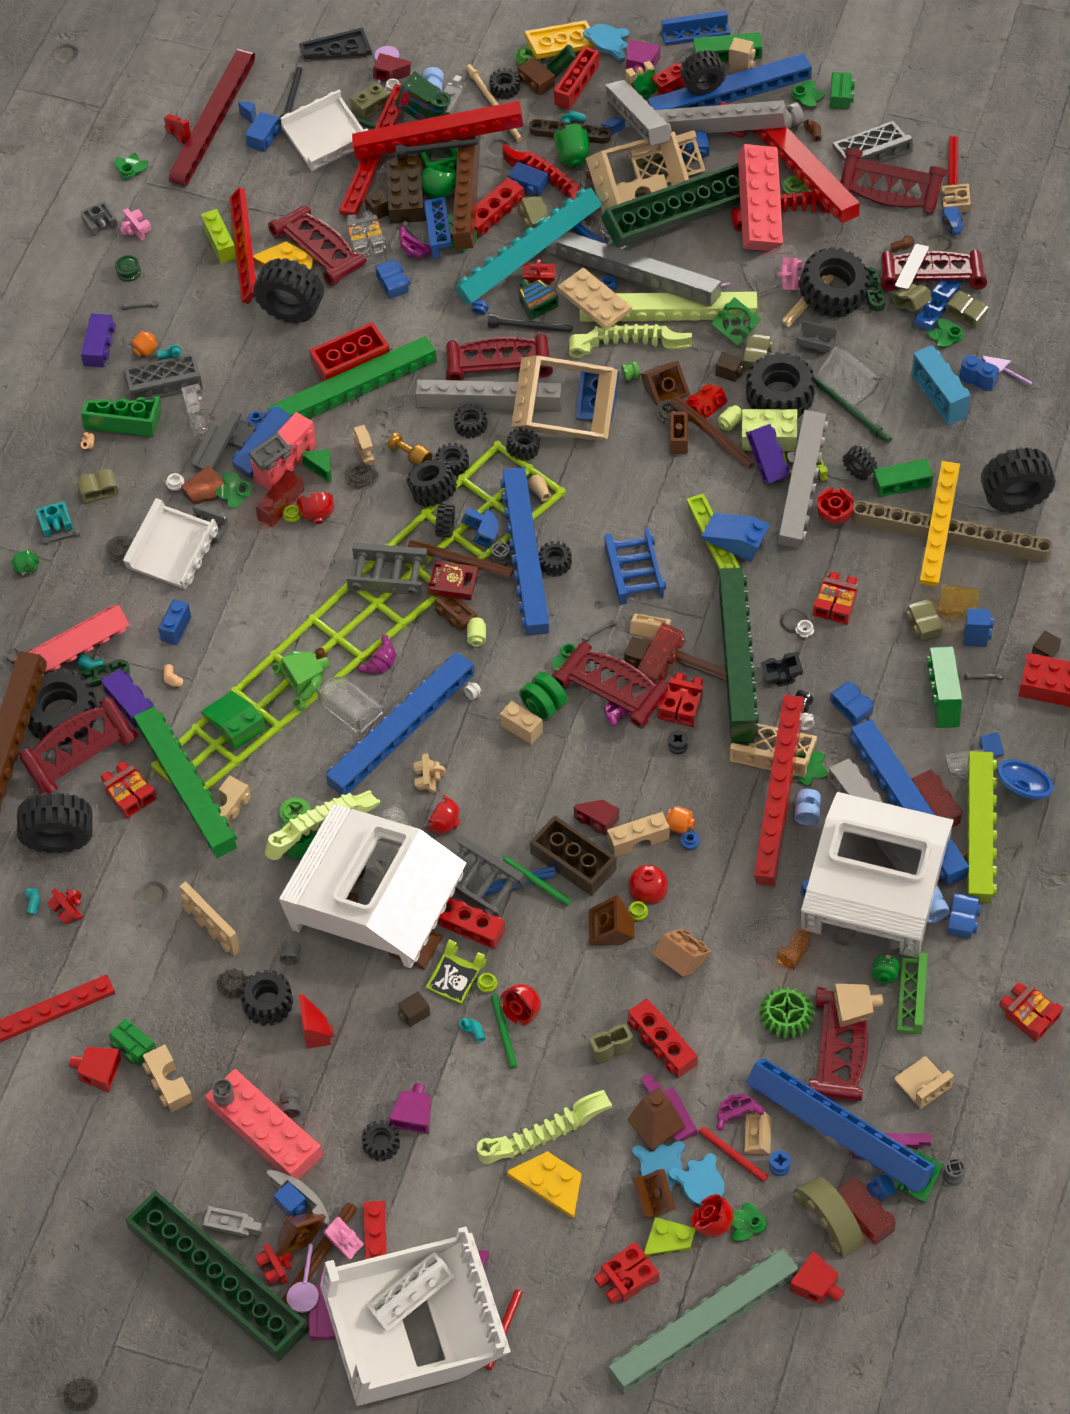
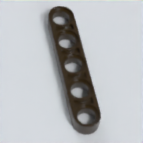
M533 119L529 123V132L534 136L554 138L556 131H550V128L555 127L561 131L565 129L566 125L577 124L581 125L582 129L591 132L588 135V142L606 144L611 140V130L608 127L544 119ZM535 125L541 126L540 129H534L532 127ZM602 133H605V134H607L608 136H607V137H600L599 135L602 134Z

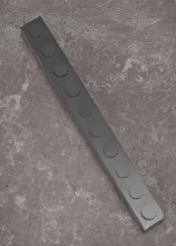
M568 231L556 242L557 257L710 307L721 296V281Z

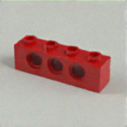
M586 46L582 48L554 90V105L570 110L599 67V51Z
M507 178L476 205L475 230L477 231V239L486 234L492 226L498 224L506 214H509L515 206L520 204L521 199L524 198V187Z
M449 898L445 910L451 911L440 914L437 919V926L495 950L505 932V921L499 916H491L485 913L480 908L470 907L461 900L456 901Z
M648 998L628 1011V1025L632 1030H637L644 1044L650 1045L656 1058L663 1060L669 1073H674L677 1078H680L698 1065V1055ZM646 1023H651V1024H653V1025H652V1026H645L644 1024H646ZM662 1037L665 1038V1040L659 1041L657 1040V1038ZM671 1052H676V1053H678V1054L675 1055V1056H673V1055H670L669 1053H671Z

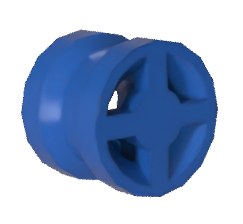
M782 1150L772 1153L769 1165L772 1174L776 1176L788 1174L791 1162L790 1155Z

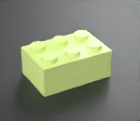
M743 409V451H752L745 432L767 424H771V427H774L777 434L775 438L783 451H796L797 409Z

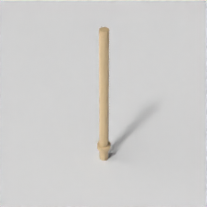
M468 64L466 70L469 73L470 79L475 81L491 106L499 105L479 77V72L474 70L471 64ZM516 128L509 130L517 142L522 141L523 138Z

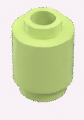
M737 405L728 407L717 418L718 426L724 431H731L742 420V409Z
M472 618L467 624V642L474 647H479L486 642V624L481 618Z

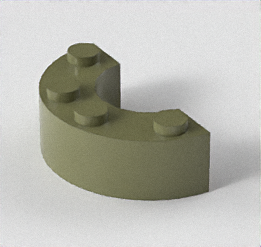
M816 1176L794 1190L793 1198L798 1205L802 1204L805 1210L809 1208L812 1213L815 1212L819 1217L820 1224L828 1231L831 1242L830 1246L836 1254L839 1253L844 1259L864 1246L862 1232L852 1211L838 1191L827 1180Z

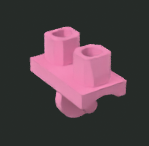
M128 208L123 210L126 219L121 222V233L124 235H133L135 233L140 241L144 240L145 233L151 230L149 221L144 220L139 223V221L143 220V215L139 209L132 212Z
M782 257L781 272H776V275H781L782 289L798 290L800 281L798 270L803 268V261L798 260V258Z
M336 1217L323 1231L348 1260L364 1245L355 1235V1232L340 1217Z

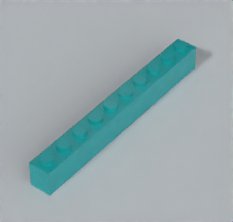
M582 188L577 191L575 198H568L562 203L564 206L560 209L557 207L549 212L550 216L548 218L543 217L538 220L536 227L532 228L531 226L523 232L524 236L514 238L510 241L511 245L508 248L504 246L497 251V256L494 258L491 256L484 261L485 265L481 268L477 266L470 271L472 274L469 277L464 276L457 281L458 285L454 289L465 305L474 302L602 206L592 188L586 190Z

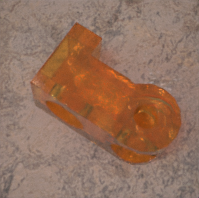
M803 929L796 930L788 947L784 948L781 946L778 950L776 961L795 970L809 948V933Z

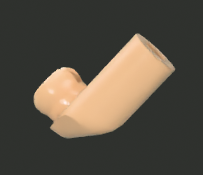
M85 432L83 433L84 437H82L81 447L91 450L94 446L95 437L92 433Z
M170 664L164 666V682L172 687H181L183 679L173 674V666Z

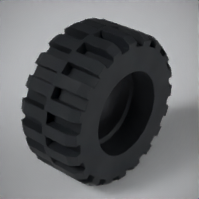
M830 247L829 250L824 248L819 250V252H814L807 259L800 277L799 288L807 305L810 304V308L814 311L818 310L820 314L824 315L825 313L832 317L838 315L839 317L844 316L845 313L850 314L860 307L869 286L870 276L866 265L862 264V260L858 256L855 257L851 251L846 252L844 251L845 249L839 248L838 250L835 247ZM831 274L842 279L848 287L843 289L832 288L826 285L820 277Z
M277 258L263 265L253 286V294L256 302L270 316L273 315L276 319H282L288 323H303L313 318L324 296L323 283L320 282V277L315 275L312 269H308L305 264H300L296 260L291 261L287 258L282 260Z
M775 352L774 355L770 353L765 355V358H759L756 360V363L751 365L746 380V399L751 409H797L798 418L813 403L815 375L805 360L801 361L800 357L796 355L791 356L790 353L780 354V352ZM773 382H786L795 388L787 392H775L766 386Z
M1020 447L1016 448V450L1010 449L1006 453L998 454L996 458H992L989 461V464L985 465L981 473V483L989 505L1001 512L1025 511L1024 509L1033 508L1036 504H1041L1044 499L1050 496L1056 484L1047 455L1036 448L1033 450L1031 447H1026L1025 449Z
M57 670L55 673L50 671L47 672V675L42 676L41 687L37 692L35 706L31 710L30 721L27 725L35 738H40L41 741L51 730L67 719L84 711L97 708L90 683L79 674L75 676V673L67 671V673L64 670ZM66 699L76 703L69 712L62 715L53 716L44 713L45 708L57 700ZM95 721L90 722L89 726L91 729L94 726L93 722ZM82 727L80 731H75L73 734L74 738L78 740V737H84L87 734V728ZM66 737V738L64 739V742L60 741V742H58V743H61V745H64V744H67V742L72 741V740H71V738Z
M58 792L36 794L31 796V798H26L18 807L17 838L24 846L31 850L35 849L37 852L43 851L46 853L72 852L74 849L78 850L82 846L87 845L92 838V807L85 799L79 798L77 795L61 794Z

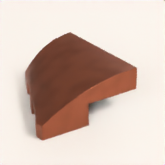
M207 466L181 485L182 494L193 505L207 500H216L217 495L215 491L224 484V481L210 466Z

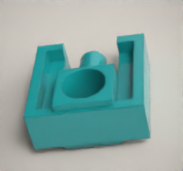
M64 501L36 509L44 537L52 536L49 527L53 525L55 531H60L61 522H63L66 531L73 529Z

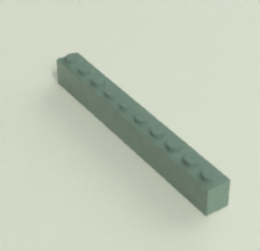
M784 1249L778 1253L776 1251L771 1253L766 1261L761 1264L756 1263L745 1275H738L729 1286H722L715 1292L714 1296L709 1299L704 1298L693 1310H686L682 1313L680 1319L675 1322L670 1321L663 1327L662 1331L649 1335L641 1345L631 1347L627 1352L628 1354L622 1358H615L610 1363L609 1375L622 1393L626 1394L791 1282L798 1273L799 1268Z

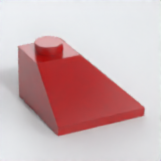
M299 994L307 1049L331 1045L330 1037H334L333 1026L328 1025L327 1017L304 994Z

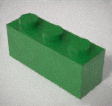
M927 458L907 463H898L888 467H880L874 469L873 483L879 498L932 487L933 473Z

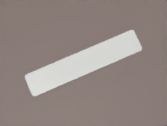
M919 244L914 246L895 286L907 289L910 287L928 251V246Z

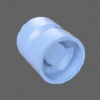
M436 67L426 68L422 73V77L436 86L439 92H442L444 73Z
M801 789L796 792L794 820L801 825H814L819 822L821 795L818 791Z
M936 886L928 923L939 922L950 914V909L946 901L943 900V895L938 886Z

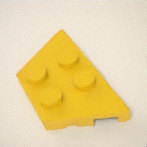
M287 241L253 256V261L261 266L277 258L281 260L283 258L291 261L296 260L300 264H305L308 269H311L314 265V259L309 254Z
M547 1151L507 1172V1176L572 1219L575 1217L582 1175Z

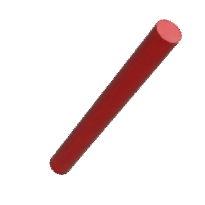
M704 1126L699 1130V1134L763 1183L766 1182L769 1176Z
M518 1289L514 1290L502 1320L505 1335L523 1293ZM495 1361L485 1365L484 1367L488 1370H492Z

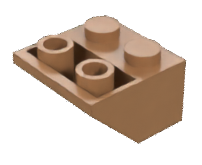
M678 929L663 934L652 954L685 977L693 974L709 957L712 951L707 948L704 942L694 939L689 931Z

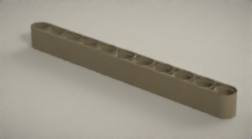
M856 501L851 520L853 523L861 526L928 539L932 515L866 501ZM950 519L946 543L1037 562H1047L1051 557L1052 542L1047 538Z

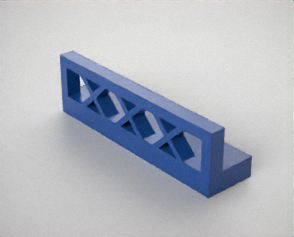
M727 10L661 20V33L665 46L693 42V38L730 35ZM717 28H725V31L721 32L716 30ZM706 30L708 33L702 34L700 31ZM685 33H691V34H692L691 36H688V37L684 36ZM674 35L676 38L667 39V36Z
M445 197L424 201L433 259L440 258L439 248L452 246ZM442 204L438 209L433 207V205ZM438 214L443 216L440 220L435 218ZM439 226L445 227L441 231L437 230ZM441 237L447 239V240H445V241H440V242H438V240H439Z

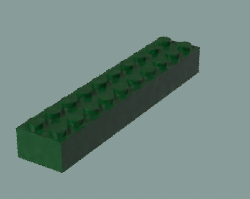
M738 163L606 208L601 216V220L615 247L626 245L741 204Z
M720 568L719 599L731 744L754 743V737L758 735L759 714L756 710L757 697H755V667L752 663L753 650L749 647L752 646V635H750L751 621L748 617L750 616V609L747 602H745L748 601V590L744 587L747 586V575H743V568Z
M156 1190L125 1219L128 1229L278 1362L308 1333L307 1322Z

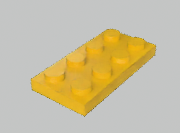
M587 21L525 31L524 37L536 59L556 56L567 44L573 47L574 52L581 51L584 46L591 49L595 48L592 41L589 42L583 37L584 30L590 28Z

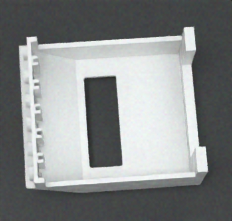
M837 792L825 820L803 901L801 930L821 934L823 923L900 941L899 954L919 959V952H921V945L946 847L951 836L953 820ZM843 833H853L922 850L917 873L915 875L838 856Z
M333 804L282 892L279 901L293 931L300 932L303 925L400 955L403 965L411 968L414 962L418 960L423 945L427 944L431 930L437 925V919L445 911L446 903L449 897L453 896L455 886L458 881H461L466 862L418 828ZM378 841L400 846L401 848L370 903L363 905L347 900L348 894Z
M467 1227L459 1228L456 1237L338 1267L335 1266L334 1260L325 1262L320 1287L356 1406L459 1380L511 1352L473 1234L468 1233ZM435 1252L455 1276L426 1300L445 1360L418 1367L403 1320L387 1332L367 1306L430 1254ZM435 1260L432 1264L428 1266V1268L434 1265L437 1261ZM381 1304V1305H380L378 1308H376L375 1310L377 1311V1310L380 1309L384 1304Z

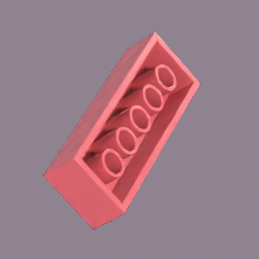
M744 144L738 152L743 249L776 252L783 244L777 147Z
M112 605L28 652L40 654L47 661L46 671H54L61 667L60 663H68L76 659V654L87 653L94 649L92 645L107 642L110 640V635L123 633L126 631L125 627L130 624L120 606Z
M236 1069L224 1078L231 1082L235 1094V1099L230 1105L219 1106L214 1100L212 1090L205 1095L207 1106L279 1172L299 1179L323 1157L321 1146Z

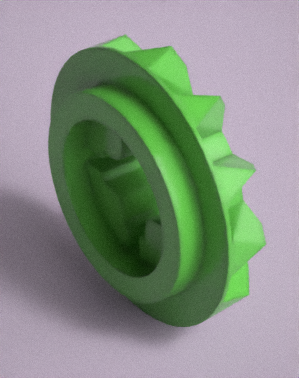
M522 45L521 49H517L516 60L521 65L533 57L536 59L529 45L527 47Z
M795 175L787 177L782 184L783 192L787 193V195L792 194V192L797 194L802 193V191H805V193L809 191L804 183L798 180Z
M294 797L282 803L279 813L282 821L285 822L290 818L298 817L296 814L292 815V810L298 811L299 815H303L308 810L311 811L306 800Z

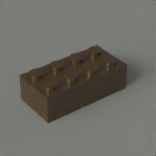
M420 156L399 159L386 158L390 224L402 223L404 221L408 223L424 222Z
M555 815L530 841V854L547 866H553L556 872L591 896L617 869V860L614 855Z

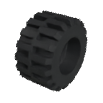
M701 50L687 57L680 67V75L691 94H709L713 90L718 89L722 82L725 81L726 70L718 54L714 53V51Z
M441 459L426 460L423 463H419L418 466L412 468L407 477V484L414 501L419 505L427 507L429 505L442 504L449 497L453 496L457 489V483L450 465Z
M264 970L263 973L257 971L255 972L256 975L253 976L251 974L248 976L249 981L245 980L240 990L244 1013L247 1014V1018L249 1020L253 1019V1023L256 1024L261 1022L262 1026H266V1023H269L271 1026L276 1021L278 1023L282 1022V1017L287 1018L293 1004L291 987L287 978L284 979V975L281 973L277 975V971L274 970L272 972ZM264 993H274L277 995L273 1001L268 1003L257 1001V998Z

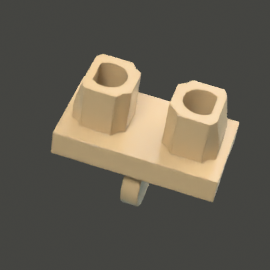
M428 753L422 755V760L414 763L415 772L418 775L423 774L422 777L414 779L415 787L418 790L427 789L430 793H435L436 781H440V777L446 773L445 767L440 766L439 762L430 760Z

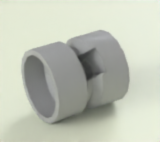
M797 102L787 105L786 127L789 129L791 126L804 123V114L800 105Z

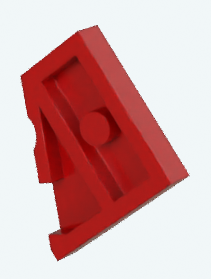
M171 114L164 117L165 130L169 134L174 135L178 142H182L185 145L191 134L189 121L187 119L180 121V117H175Z

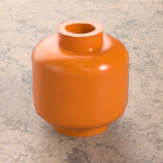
M149 331L139 332L131 341L133 353L138 357L141 355L148 357L157 348L156 337Z
M675 806L673 809H669L666 820L670 831L685 834L688 830H692L695 824V819L692 818L693 813L688 809Z

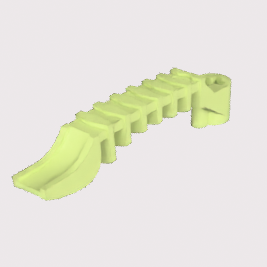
M628 324L624 326L614 325V327H610L607 330L603 327L598 328V326H595V329L588 334H574L569 338V355L573 358L589 355L590 349L599 346V340H603L604 345H608L609 339H613L614 344H618L619 339L622 338L624 343H628L629 338H633L634 343L638 342V338H643V344L647 345L648 338H652V346L656 347L658 338H662V346L669 350L692 347V333L673 332L666 326H658V324L654 326H648V324L644 326H638V324L634 326H628Z
M369 790L354 796L350 793L347 795L343 794L340 798H333L331 802H324V805L316 806L315 809L308 810L303 815H298L294 820L290 819L280 831L271 834L268 838L265 855L272 860L280 859L289 848L300 841L302 834L308 836L310 829L313 831L318 830L319 825H322L333 804L367 813L377 807L381 801L377 800Z
M604 1090L590 1094L575 1102L573 1111L570 1112L565 1107V1115L559 1116L556 1113L554 1114V1120L549 1122L548 1119H545V1124L539 1126L536 1123L534 1124V1129L528 1131L525 1128L523 1129V1134L520 1135L515 1132L513 1133V1138L509 1140L506 1136L480 1140L477 1144L478 1158L484 1164H491L502 1158L513 1159L514 1156L520 1153L522 1155L527 1150H534L535 1147L541 1144L545 1145L550 1140L554 1141L561 1135H567L569 1131L577 1130V1127L586 1125L591 1118L613 1106Z

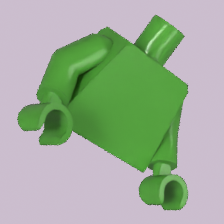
M292 651L282 658L280 664L274 663L272 665V669L275 671L274 675L277 677L285 675L296 694L301 695L300 698L296 697L293 699L294 706L300 703L297 707L299 711H303L306 708L305 700H309L322 683L323 670L330 667L326 657L317 660L310 651Z

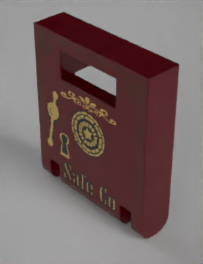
M436 561L427 593L434 596L471 601L479 569L477 566ZM465 575L466 581H471L469 587L463 586Z

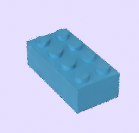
M933 345L915 352L911 376L946 424L949 426L967 418L970 392L967 388L963 387L959 377L954 375L950 365L945 363L941 353Z

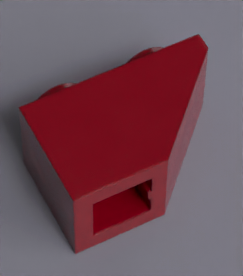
M379 53L373 67V78L387 82L389 79L398 80L410 76L412 62Z
M605 800L576 804L574 806V818L582 824H587L595 832L607 836V830L613 828L619 820V808Z

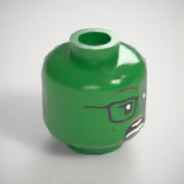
M28 549L14 554L11 561L15 574L20 576L36 572L38 569L37 564L40 563L37 554H32Z
M890 954L877 956L872 967L873 978L881 984H890L896 981L899 972L898 960Z

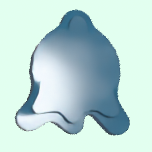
M597 24L584 30L583 37L589 42L592 41L596 50L610 54L618 61L624 60L625 54L623 50L626 49L628 44L622 39L628 37L629 31L627 29H616L610 25Z
M678 1141L671 1146L661 1144L653 1152L648 1151L641 1145H636L632 1153L641 1164V1175L645 1176L658 1169H664L670 1192L672 1191L677 1182L671 1180L668 1177V1173L672 1168L682 1170L680 1157L685 1150L684 1143Z
M712 1153L707 1154L702 1161L690 1160L687 1164L688 1171L672 1168L668 1173V1177L682 1187L685 1197L692 1204L694 1202L702 1206L701 1201L706 1197L714 1194L722 1197L724 1193V1181L716 1169V1156Z

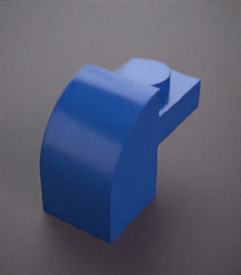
M467 508L461 523L477 529L473 542L487 548L491 547L499 528L496 516L489 510H486L483 515L477 510Z

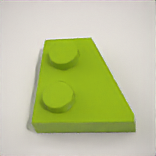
M655 1217L644 1254L646 1257H651V1255L659 1253L666 1255L672 1254L675 1251H690L696 1229Z

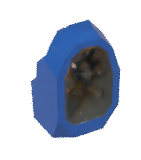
M955 206L945 208L942 211L941 221L947 232L951 235H960L964 228L962 213Z

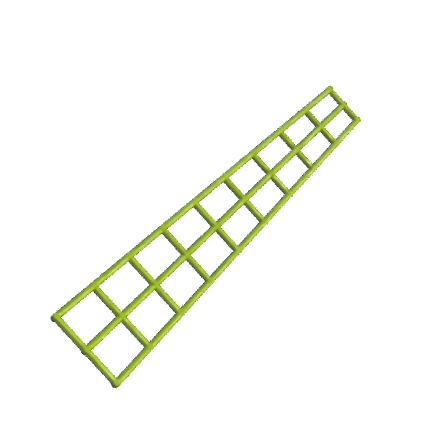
M495 441L494 445L463 474L459 475L456 480L457 489L464 485L486 501L477 510L479 513L484 515L486 510L494 507L505 515L504 508L506 507L498 502L502 499V492H505L504 488L491 497L468 480L497 451H500L517 465L525 468L526 477L529 474L533 476L540 475L544 477L547 486L556 492L532 512L533 521L561 497L566 495L565 488L550 480L535 469L532 464H528L526 461L521 460V458L517 460L515 456L511 457L510 453H507L506 447L500 441ZM439 504L435 506L429 505L426 509H423L411 523L385 545L397 546L425 519L436 525V517L431 513ZM463 523L453 531L452 538H445L436 546L445 549L455 540L479 559L487 561L492 555L491 547L482 552L461 536L470 527ZM506 533L497 542L507 543L511 538V534ZM428 556L427 564L435 557ZM369 561L363 567L362 577L375 566L376 561ZM402 563L410 570L399 580L409 581L413 564ZM420 565L418 576L429 583L431 575L422 569L426 565ZM346 582L318 610L310 614L309 618L275 650H272L241 682L231 688V691L252 704L264 717V720L272 726L268 731L237 756L222 746L226 742L222 736L215 740L201 729L209 722L204 716L197 723L193 724L179 739L181 746H183L197 734L209 744L202 753L190 762L194 764L195 768L215 750L230 761L205 782L204 789L211 788L303 712L295 707L280 721H277L263 709L290 685L287 678L257 704L241 691L274 660L280 664L283 658L280 654L312 624L331 637L321 647L326 653L338 643L356 658L325 684L319 686L309 700H305L306 708L318 698L323 697L330 688L359 664L365 662L370 655L381 647V637L363 652L344 639L349 632L374 610L379 609L397 623L384 634L390 640L430 607L437 597L440 598L441 596L431 595L405 618H402L383 604L394 593H382L378 598H375L368 591H355L371 604L342 630L336 633L319 618L349 591ZM158 760L151 763L152 770L171 784Z

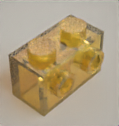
M941 584L939 610H942L943 613L953 614L956 611L966 616L967 608H978L979 588Z

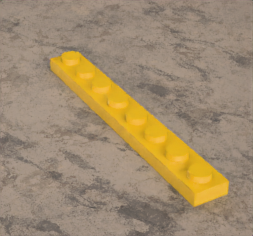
M946 461L941 463L919 584L935 587L939 585L960 469L959 463Z

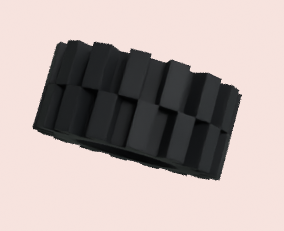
M503 68V71L497 69V72L494 71L493 75H490V92L493 96L495 95V98L500 96V99L503 100L506 97L507 100L509 96L513 98L514 94L517 95L518 91H520V80L516 71L512 72V69L506 71V68ZM504 82L510 83L508 85H500V83Z
M465 404L463 409L459 407L458 412L456 411L454 416L456 432L460 433L462 437L466 435V438H469L471 435L472 438H475L476 434L478 437L481 436V432L484 433L487 428L485 410L483 411L482 407L478 408L476 404L474 407H472V404L466 407ZM470 418L477 420V422L467 424L464 421Z
M519 428V431L514 429L513 432L511 431L508 434L506 450L507 453H510L511 457L515 456V459L521 458L524 461V458L530 460V458L534 459L538 455L540 437H538L537 433L534 434L532 430L528 432V429L523 431L522 428Z
M448 443V446L444 444L442 448L439 447L438 452H436V460L441 459L444 462L450 457L459 459L454 463L447 462L453 474H456L458 477L460 472L463 474L468 469L469 456L467 449L463 448V445L460 444L458 447L457 443H454V445Z
M855 445L842 457L843 466L847 467V472L850 471V474L852 476L855 475V478L866 480L874 472V469L877 468V461H874L875 457H871L870 452H866V448L862 449V446L858 447Z
M438 505L435 522L436 537L452 538L455 525V505Z
M550 541V545L545 543V547H540L538 555L543 573L547 571L548 576L553 573V577H556L557 573L561 576L562 572L566 574L568 569L570 570L572 555L570 548L566 547L565 543L560 545V541H557L556 544H554V541ZM554 555L562 558L558 562L548 560L550 556Z
M380 1120V1124L373 1121V1126L368 1124L367 1130L364 1129L362 1135L364 1152L371 1159L374 1156L376 1161H379V1158H382V1161H386L385 1157L387 1156L389 1159L393 1158L392 1153L396 1155L397 1149L400 1148L399 1132L396 1130V1126L394 1124L391 1126L389 1121H386V1124H384L383 1120ZM378 1135H386L389 1138V1142L385 1146H376L373 1143V1139Z

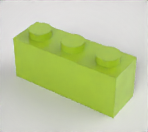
M215 209L201 214L203 229L220 264L237 259L235 245L218 210Z

